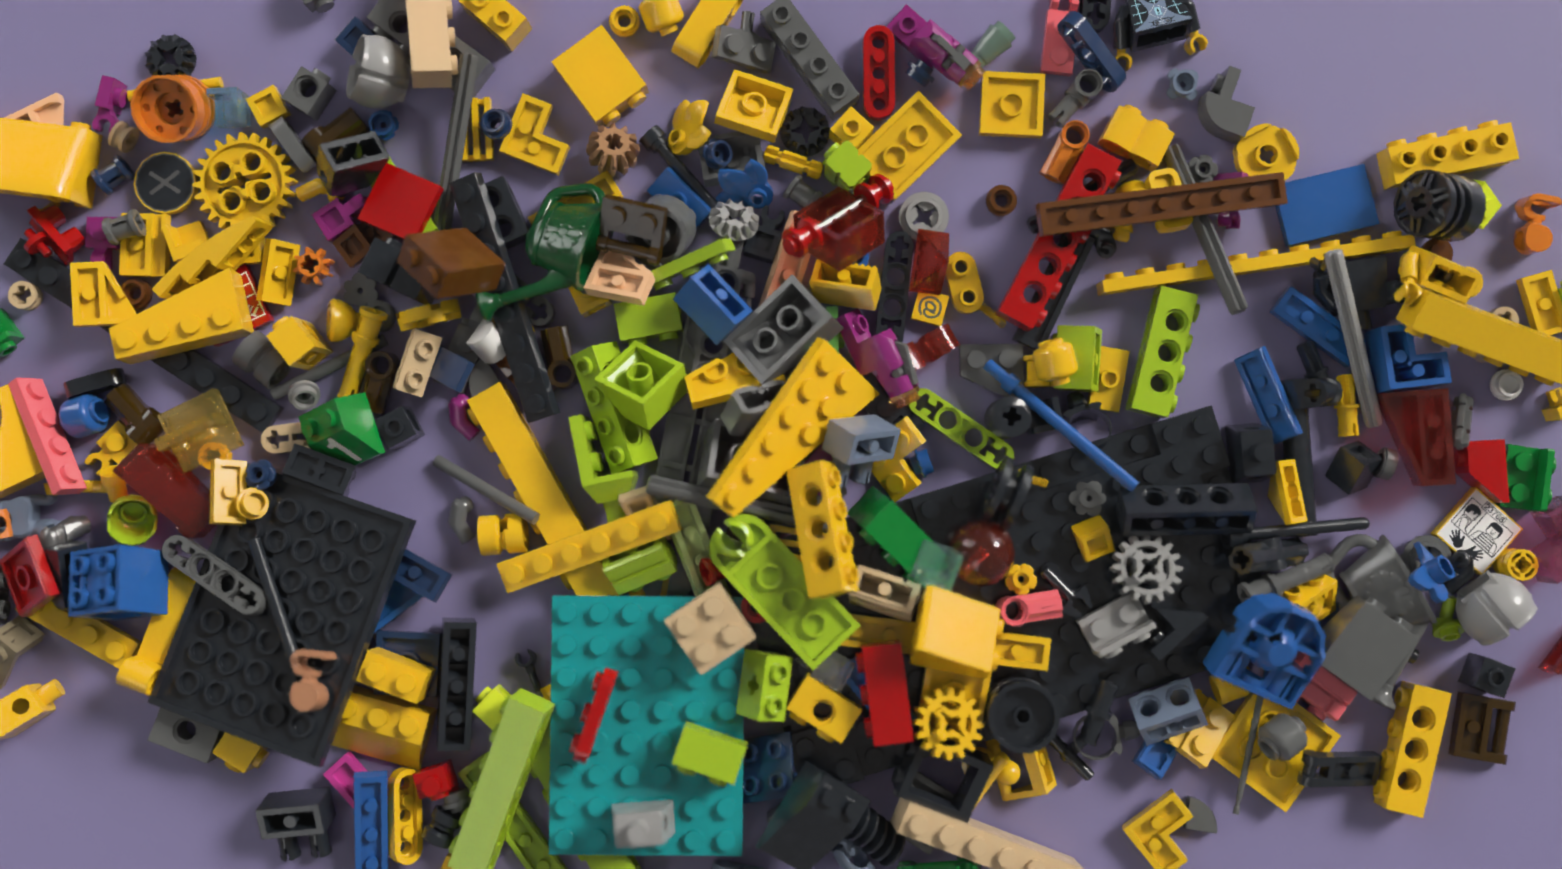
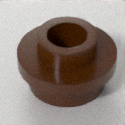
M997 185L988 192L985 200L986 207L995 216H1007L1012 213L1017 205L1016 193L1009 186ZM996 197H1004L1006 205L998 206L995 201Z
M131 278L121 286L134 309L145 308L152 300V288L143 279ZM137 289L141 290L139 299L134 298V292Z

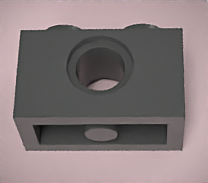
M160 707L148 741L208 763L218 758L212 752L225 732ZM188 721L192 722L196 727L194 736L187 730Z

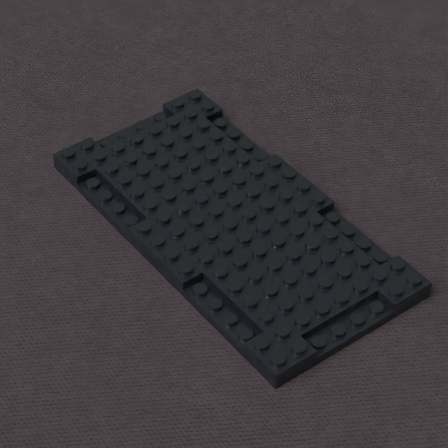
M1212 405L1111 435L1107 445L1101 449L1103 453L1139 482L1137 486L1233 484L1228 470V466H1231ZM1107 437L1092 441L1091 443L1098 445ZM1074 447L1014 465L1012 474L1015 476L1024 465H1029L1034 468L1033 476L1035 478L1040 477L1049 481L1046 488L1033 484L1030 485L1024 503L1009 529L998 526L1000 515L998 510H996L989 521L979 518L984 496L995 472L895 502L955 563L935 587L995 607L996 602L1001 597L1017 595L1015 591L1009 590L1006 586L1007 570L1015 564H1027L1033 568V574L1037 577V584L1034 589L1029 590V593L1054 590L1040 576L1041 570L1046 566H1049L1071 589H1078L1081 584L1085 585L1091 597L1092 609L1088 608L1080 598H1071L1074 609L1082 616L1122 596L1119 592L1123 585L1121 583L1113 584L1112 580L1118 577V573L1110 571V567L1118 564L1117 561L1111 558L1115 552L1122 553L1118 546L1122 542L1129 544V538L1131 537L1122 536L1116 512L1119 488L1123 485L1086 454ZM1090 481H1097L1102 487L1101 493L1106 496V502L1100 504L1101 512L1098 515L1103 518L1109 527L1115 551L1086 563L1073 535L1071 526L1094 516H1090L1087 513L1083 515L1078 514L1075 510L1076 506L1069 502V494L1076 490V485L1079 482L1087 484ZM1088 495L1086 500L1090 501L1091 497ZM850 516L846 517L847 530L853 540L851 552L855 566L858 568L859 565L902 578L904 582H907L902 576L906 570L899 564L894 568L880 555L884 549L878 543L872 547L859 534L862 528ZM794 534L781 537V539L799 541L798 535ZM1220 534L1159 535L1162 537L1161 545L1173 544L1169 552L1171 555H1180V558L1174 562L1175 565L1182 566L1183 570L1175 573V576L1181 582L1178 585H1170L1175 592L1170 596L1163 593L1164 600L1157 603L1152 596L1151 603L1145 605L1143 604L1142 597H1139V601L1148 618L1154 621L1156 628L1149 632L1152 634L1158 628L1162 627L1165 629L1167 627L1151 607L1203 612L1208 618L1160 661L1151 657L1143 648L1149 643L1147 639L1136 644L1131 641L1121 646L1123 651L1108 659H1105L1104 656L1098 657L1094 655L1076 622L1081 617L1070 616L1063 612L1060 618L1028 622L1019 626L1004 624L1003 632L1051 638L1048 671L998 665L996 671L992 670L989 689L1004 678L1025 676L1037 681L1049 691L1056 700L1060 710V718L1085 711L1087 704L1092 703L1100 678L1120 686L1114 698L1116 699L1206 671L1208 669L1204 665L1203 660L1221 631L1225 630L1229 633L1231 631L1235 633L1237 630L1235 625L1238 620L1233 615V612L1241 604L1237 593L1238 584L1242 582L1249 584L1261 579L1262 573L1258 574V571L1239 574L1236 569L1231 568L1228 556L1232 554L1233 549L1224 548ZM1150 536V541H1153L1157 536ZM786 546L792 553L801 555L800 548ZM1140 548L1144 553L1153 554L1155 552L1150 549ZM830 555L829 568L831 569L834 563L832 555ZM1154 561L1144 564V568L1141 570L1142 573L1138 577L1149 573L1150 565ZM1163 561V572L1166 574V566ZM1126 563V571L1129 577L1130 566ZM1020 576L1018 581L1023 582L1024 577ZM1148 584L1138 585L1142 589H1155L1154 587L1151 588ZM921 586L920 597L912 621H916L919 601L925 590L923 586ZM849 593L834 596L849 613L893 618L849 603ZM1010 602L1005 608V614L1010 620L1014 619L1018 614V606L1015 602ZM751 605V609H752L754 612H758V611ZM767 621L751 623L756 633L759 650L773 651L793 657L787 702L805 673L808 672L856 702L862 708V712L842 744L835 739L832 743L824 740L816 734L818 728L808 722L805 726L799 724L788 716L791 711L786 709L785 721L782 722L784 732H792L793 763L797 774H799L805 762L808 761L845 784H850L865 779L864 776L902 764L906 756L904 750L907 742L874 746L872 737L866 738L864 718L870 717L869 710L865 705H862L858 696L837 672L856 656L855 653L861 652V648L839 646L813 671ZM1251 630L1245 639L1248 643L1250 640L1256 641L1257 637L1254 635L1256 631ZM1279 633L1274 634L1268 637L1267 639L1271 643L1276 640H1280ZM903 653L909 708L917 716L914 709L919 704L925 667L909 664L910 654ZM826 702L817 703L813 708V713L820 718L828 716L831 712V706ZM1021 710L1017 713V716L1022 719L1026 713ZM983 719L984 727H981V730L977 729L976 733L982 736L981 740L989 741L995 739L988 731ZM947 724L945 729L951 730L950 725ZM912 726L913 736L916 733L919 726ZM927 749L924 758L931 756V750Z

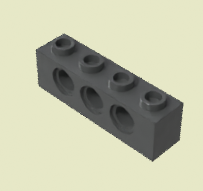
M379 0L367 16L374 25L372 31L379 36L393 39L410 59L408 31L406 33H399L400 26L407 22L405 0ZM455 36V47H450L451 55H457V59L460 58L461 53L478 56L472 98H475L496 69L488 59ZM452 75V88L450 89L453 91L455 90L457 75Z
M775 0L760 11L761 25L772 40L776 42L778 48L833 122L841 117L850 106L854 107L858 104L860 94L791 0Z

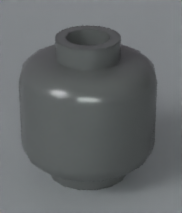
M1279 713L1259 728L1258 746L1271 760L1288 761L1306 747L1308 742L1307 734L1305 733L1307 730L1306 726L1296 716L1291 717L1288 714Z

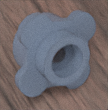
M1172 69L1168 72L1167 78L1170 80L1169 89L1166 91L1168 98L1174 100L1180 97L1192 101L1197 97L1196 87L1199 76L1195 70L1184 69L1179 71L1178 69ZM1180 82H1184L1185 87H1181Z

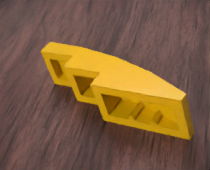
M251 216L222 230L197 246L175 264L152 290L158 297L168 299L194 284L219 273L221 270L230 267L236 271L274 226L268 221Z

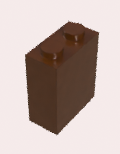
M467 228L406 234L397 260L436 299L496 290L506 265L501 258Z

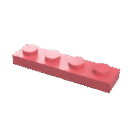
M13 379L8 383L52 495L80 494L87 487L64 430L59 424L58 415L43 379Z

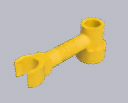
M111 465L101 469L99 472L101 481L84 480L87 489L83 493H107L108 499L112 503L119 497L128 495L126 483L129 479L127 469L123 465ZM43 483L46 495H52L48 483Z

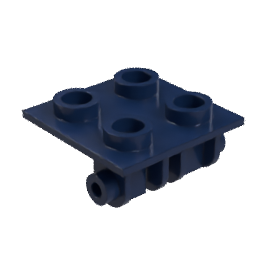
M792 732L744 739V741H747V748L743 757V804L783 799L798 775L794 772Z

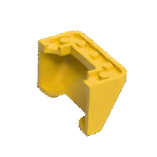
M0 118V193L48 199L57 203L72 202L75 203L74 206L92 209L96 182L91 176V171L94 169L98 170L103 136L91 131V125L81 122H71V126Z

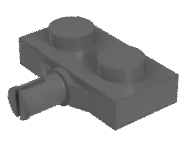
M743 11L740 29L723 24L716 26L711 57L767 74L772 70L776 42L754 33L752 30L755 13Z

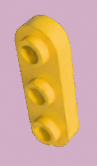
M405 767L394 770L387 783L388 852L393 861L403 865H410L419 859L423 850V838L421 836L423 832L422 799H419L412 776L417 771ZM403 779L404 783L403 786L400 788V782ZM404 810V816L400 820V813ZM404 842V843H405V847H404V849L401 851V847H400V846H401V844Z

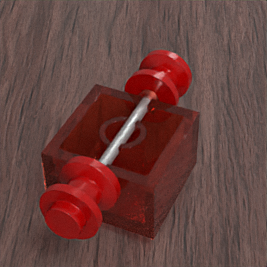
M874 174L869 178L868 184L860 183L855 186L854 194L847 192L841 187H837L793 214L794 227H788L782 233V246L785 252L799 259L808 252L838 271L843 270L885 242L884 211L879 209V203L888 204L893 200L894 188L892 182L881 174Z

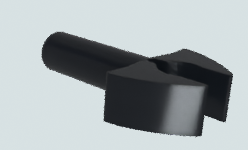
M1049 566L1041 570L1040 576L1054 590L1057 589L1062 597L1063 613L1074 617H1083L1074 609L1072 597L1080 598L1088 608L1092 609L1091 597L1085 585L1081 584L1078 589H1071Z

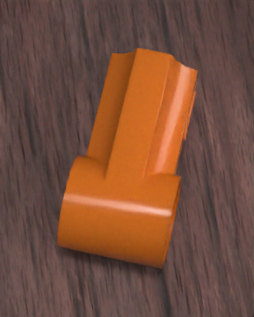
M1072 120L1066 123L1059 132L1039 174L1054 183L1064 185L1090 137L1089 128L1084 122ZM1066 131H1077L1081 136L1080 143H1070L1066 138Z

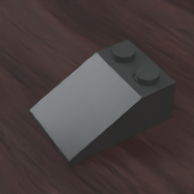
M792 274L723 341L763 385L798 365L817 337L825 339L829 343L843 327Z

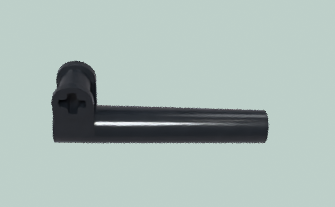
M1333 378L1280 380L1303 431L1302 434L1282 442L1284 460L1295 459L1307 516L1306 522L1317 521L1308 408L1336 405L1342 398L1343 390L1341 384ZM1318 534L1292 536V537L1317 536Z

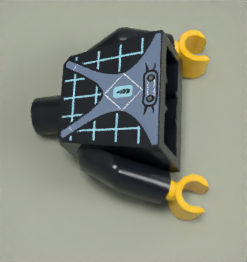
M1125 0V3L1118 8L1113 23V48L1117 49L1116 60L1123 58L1126 61L1127 71L1132 66V58L1126 53V48H1130L1132 53L1187 39L1184 43V50L1187 54H1195L1194 40L1198 43L1199 50H1204L1208 45V40L1198 32L1201 27L1194 2L1192 0Z

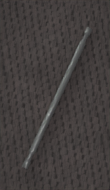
M1257 695L1236 794V804L1233 808V814L1239 815L1240 802L1243 798L1264 698Z

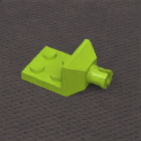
M584 415L568 417L582 487L597 504L603 503L607 522L625 517L626 514L618 502L619 495L635 490L639 479L638 471L630 470L601 476L600 472L605 471L601 452L598 453L595 449L594 441L599 440L594 422H591L589 417Z

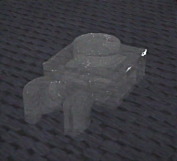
M834 651L812 672L811 677L836 691L842 692L856 663ZM796 657L795 661L798 665L810 668L802 658Z

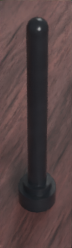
M658 125L649 129L640 138L639 142L647 151L651 150L654 154L658 153L671 169L710 208H715L717 204L716 199L677 155L672 153V150L667 145L668 141L665 138V132Z
M1366 517L1290 525L1253 527L1252 533L1220 534V538L1225 549H1233V547L1246 544L1249 540L1364 530L1369 527L1370 522Z

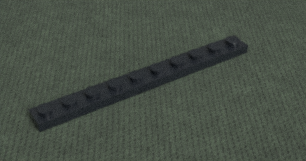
M20 238L3 264L72 308L70 268L51 255L45 258L40 252L33 255L29 254L24 249V244L27 240ZM99 326V327H101L102 329H104L105 331H107L108 333H110L109 328H111V327H113V326ZM195 349L151 360L262 433L266 428L273 426L284 407Z

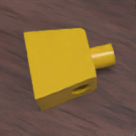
M53 679L43 686L40 683L27 684L0 699V740L17 736L57 710L53 701L65 695V690L57 679Z

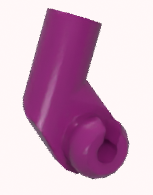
M458 394L456 397H452L448 403L449 420L459 433L468 441H472L479 434L480 429L467 419L466 409L470 407L467 402L468 396Z

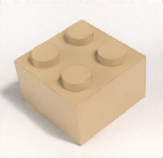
M721 581L664 620L700 675L756 638V633Z

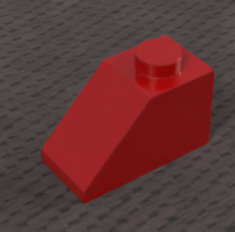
M1505 439L1469 441V446L1463 447L1462 450H1456V447H1453L1451 462L1455 467V473L1470 487H1477L1494 503L1510 502Z

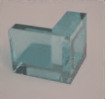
M238 87L206 89V95L215 101V124L217 127H251L250 107L246 101V98L250 97Z
M924 540L911 576L921 585L935 586L951 592L963 556L951 547Z

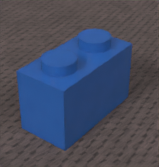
M709 264L690 277L673 298L716 345L728 337L753 311Z

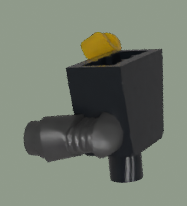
M85 515L69 516L54 527H44L39 534L40 543L60 593L51 601L60 610H69L70 552L88 549L87 542L73 540L91 531V523Z

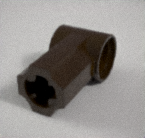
M350 107L326 126H318L309 131L301 142L317 162L320 144L365 134L369 129Z
M556 326L541 330L550 382L561 389L573 388L578 383V377L570 357L573 355L568 326ZM568 366L571 371L570 379L567 382L559 383L556 378L557 370L560 367Z
M376 351L371 353L365 361L366 373L360 393H366L373 413L384 414L396 371L400 366L399 358L392 352ZM381 357H385L389 362V369L385 374L380 373L377 368V362Z
M122 384L106 395L104 403L125 424V432L139 446L147 448L170 427L167 419L153 407H148L128 384Z

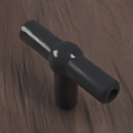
M1056 733L1055 738L1049 744L1059 753L1063 762L1068 763L1085 781L1090 780L1094 776V771L1077 755L1079 751L1075 747L1074 741L1067 745ZM1076 737V744L1082 750L1087 743Z

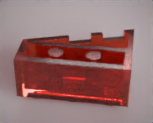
M1449 389L1377 394L1381 414L1413 486L1456 484Z
M140 443L112 470L159 512L171 520L183 536L191 537L192 539L204 538L217 525L209 524L210 490L166 445Z

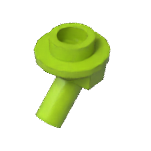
M1449 595L1446 601L1442 602L1439 618H1436L1437 623L1432 624L1433 636L1441 638L1445 642L1455 641L1465 632L1459 620L1453 619L1457 598Z

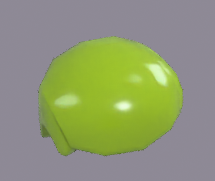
M129 494L119 497L109 507L107 513V532L119 544L128 546L144 544L156 532L158 512L156 506L147 497Z

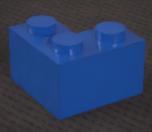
M1405 324L1382 326L1364 333L1365 340L1368 341L1366 343L1367 355L1377 394L1435 388L1452 383L1447 351L1416 355L1414 337L1404 331L1406 328Z

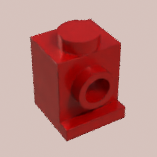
M451 759L422 767L412 775L419 799L428 797L431 801H435L450 795V792L460 789Z

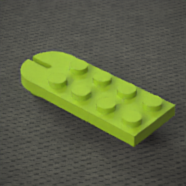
M739 514L726 519L724 524L743 544L738 548L723 530L717 527L709 545L710 556L714 565L814 671L861 625L834 597L809 599L802 562L762 520L748 514Z

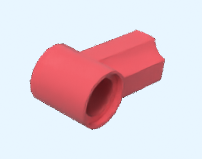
M1057 589L1016 596H1004L995 605L996 608L1000 609L999 619L1004 620V624L1012 626L1060 618L1063 611L1062 599ZM1010 602H1015L1018 606V614L1014 619L1010 620L1005 614V608Z

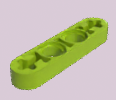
M919 388L909 395L907 406L918 418L991 468L997 469L1001 461H998L996 464L993 461L995 458L994 454L988 450L985 451L984 456L979 453L987 445L989 438L993 440V443L989 445L995 450H1000L1003 447L1005 449L1004 456L1014 459L1013 448L1007 442L931 390ZM924 394L929 397L927 403L933 408L936 407L937 402L942 405L935 412L933 420L927 417L932 413L927 408H922L920 411L915 408L917 402L914 400L915 396L922 397ZM945 411H950L956 416V424L951 429H945L939 423V417ZM969 429H977L982 435V441L976 447L969 446L965 441V434Z

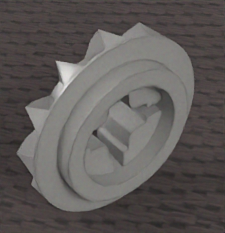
M918 192L909 196L903 202L899 212V221L903 232L908 233L912 240L928 242L938 238L945 231L949 221V212L945 202L939 196L930 192ZM917 208L923 213L934 209V212L928 219L930 227L924 222L913 224L919 216Z
M729 198L726 203L718 201L715 208H711L709 224L715 233L725 239L731 238L732 241L747 240L754 236L758 230L759 216L754 214L753 207H744L742 201L737 204L733 203ZM729 216H731L732 218L740 217V221H738L737 219L730 220Z

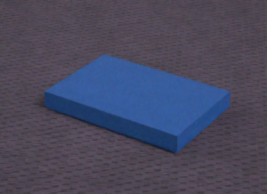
M1365 164L1285 182L1288 204L1275 206L1285 247L1380 224Z

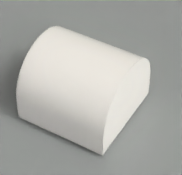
M482 319L466 344L484 363L493 364L503 359L506 355L497 327L492 321L486 322Z

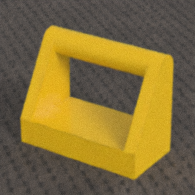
M996 739L985 741L987 750L995 758L998 752L1001 751L1000 743ZM1046 747L1033 753H1023L1031 780L1030 785L1012 790L1011 785H1003L997 780L1002 801L1047 795L1057 785Z

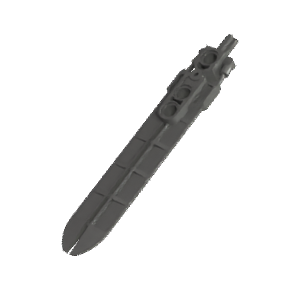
M744 240L732 241L736 250L727 254L728 260L720 265L717 264L711 267L720 277L729 276L734 279L735 285L733 290L739 297L743 285L742 298H745V303L751 308L752 298H755L756 278L752 272L739 269ZM708 263L702 265L700 270L707 266ZM688 315L679 356V362L685 366L686 375L716 358L723 359L733 353L724 341H722L723 346L718 353L711 354L707 352L705 343L709 337ZM687 392L668 411L655 476L683 482L685 471H690L689 483L697 485L705 433L716 418L721 419L720 416L728 401L704 407L702 419H697L698 409H692ZM700 425L693 465H688L687 461L694 426ZM655 496L658 504L671 500L668 498ZM696 505L708 535L713 508ZM675 549L677 572L673 573L669 579L666 596H686L692 587L679 554ZM655 580L644 585L645 595L660 596L663 581Z

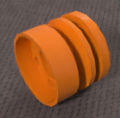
M153 75L141 81L134 90L130 102L132 118L138 129L148 138L160 143H175L200 138L206 135L212 128L217 115L216 100L210 89L201 80L189 75Z

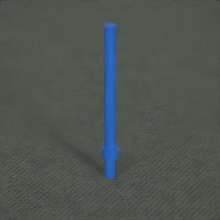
M992 359L985 364L983 369L1001 383L1000 387L1009 395L1014 394L1017 398L1022 399L1029 408L1131 492L1138 485L1139 482L1025 388L1021 384L1022 380L1014 373H1007Z

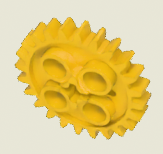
M239 132L237 140L230 134H227V144H223L216 139L215 145L217 149L215 151L205 148L209 158L207 160L198 158L197 160L204 166L203 170L193 171L195 175L201 177L200 181L192 183L193 187L201 190L194 198L200 202H205L199 208L200 211L210 213L208 220L214 223L219 221L218 227L226 229L251 216L268 221L276 227L275 216L282 219L286 218L281 211L282 208H293L287 201V198L297 197L296 193L290 190V186L298 184V181L289 177L290 174L296 171V168L286 165L291 158L286 154H281L283 148L275 144L272 146V141L267 137L260 140V136L256 133H252L248 139L246 134ZM260 157V166L256 170L251 171V162ZM230 167V176L227 179L222 180V171L225 168ZM269 173H271V177H270V178H268V179H263V178H265L266 176H268ZM269 187V196L265 200H261L260 192L263 188ZM223 188H229V189L224 190V191L220 194L219 191H220L221 189H223ZM239 196V206L236 209L231 210V201L233 200V198Z

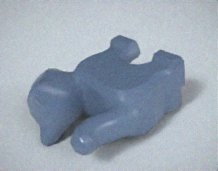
M32 494L16 497L12 500L0 501V509H8L13 530V537L0 539V542H9L17 538L24 539L33 535H38L39 537L44 527L51 528L60 523L62 520L50 518L40 520L41 505L50 506L58 500V497ZM6 526L0 527V534L5 530Z

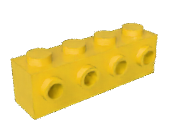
M1497 120L1478 124V129L1468 131L1467 126L1448 130L1447 135L1437 137L1436 132L1418 136L1416 142L1407 143L1406 139H1399L1386 143L1387 148L1376 154L1383 189L1400 187L1407 177L1420 170L1429 169L1460 175L1504 166L1518 160L1519 155L1511 122L1498 125Z

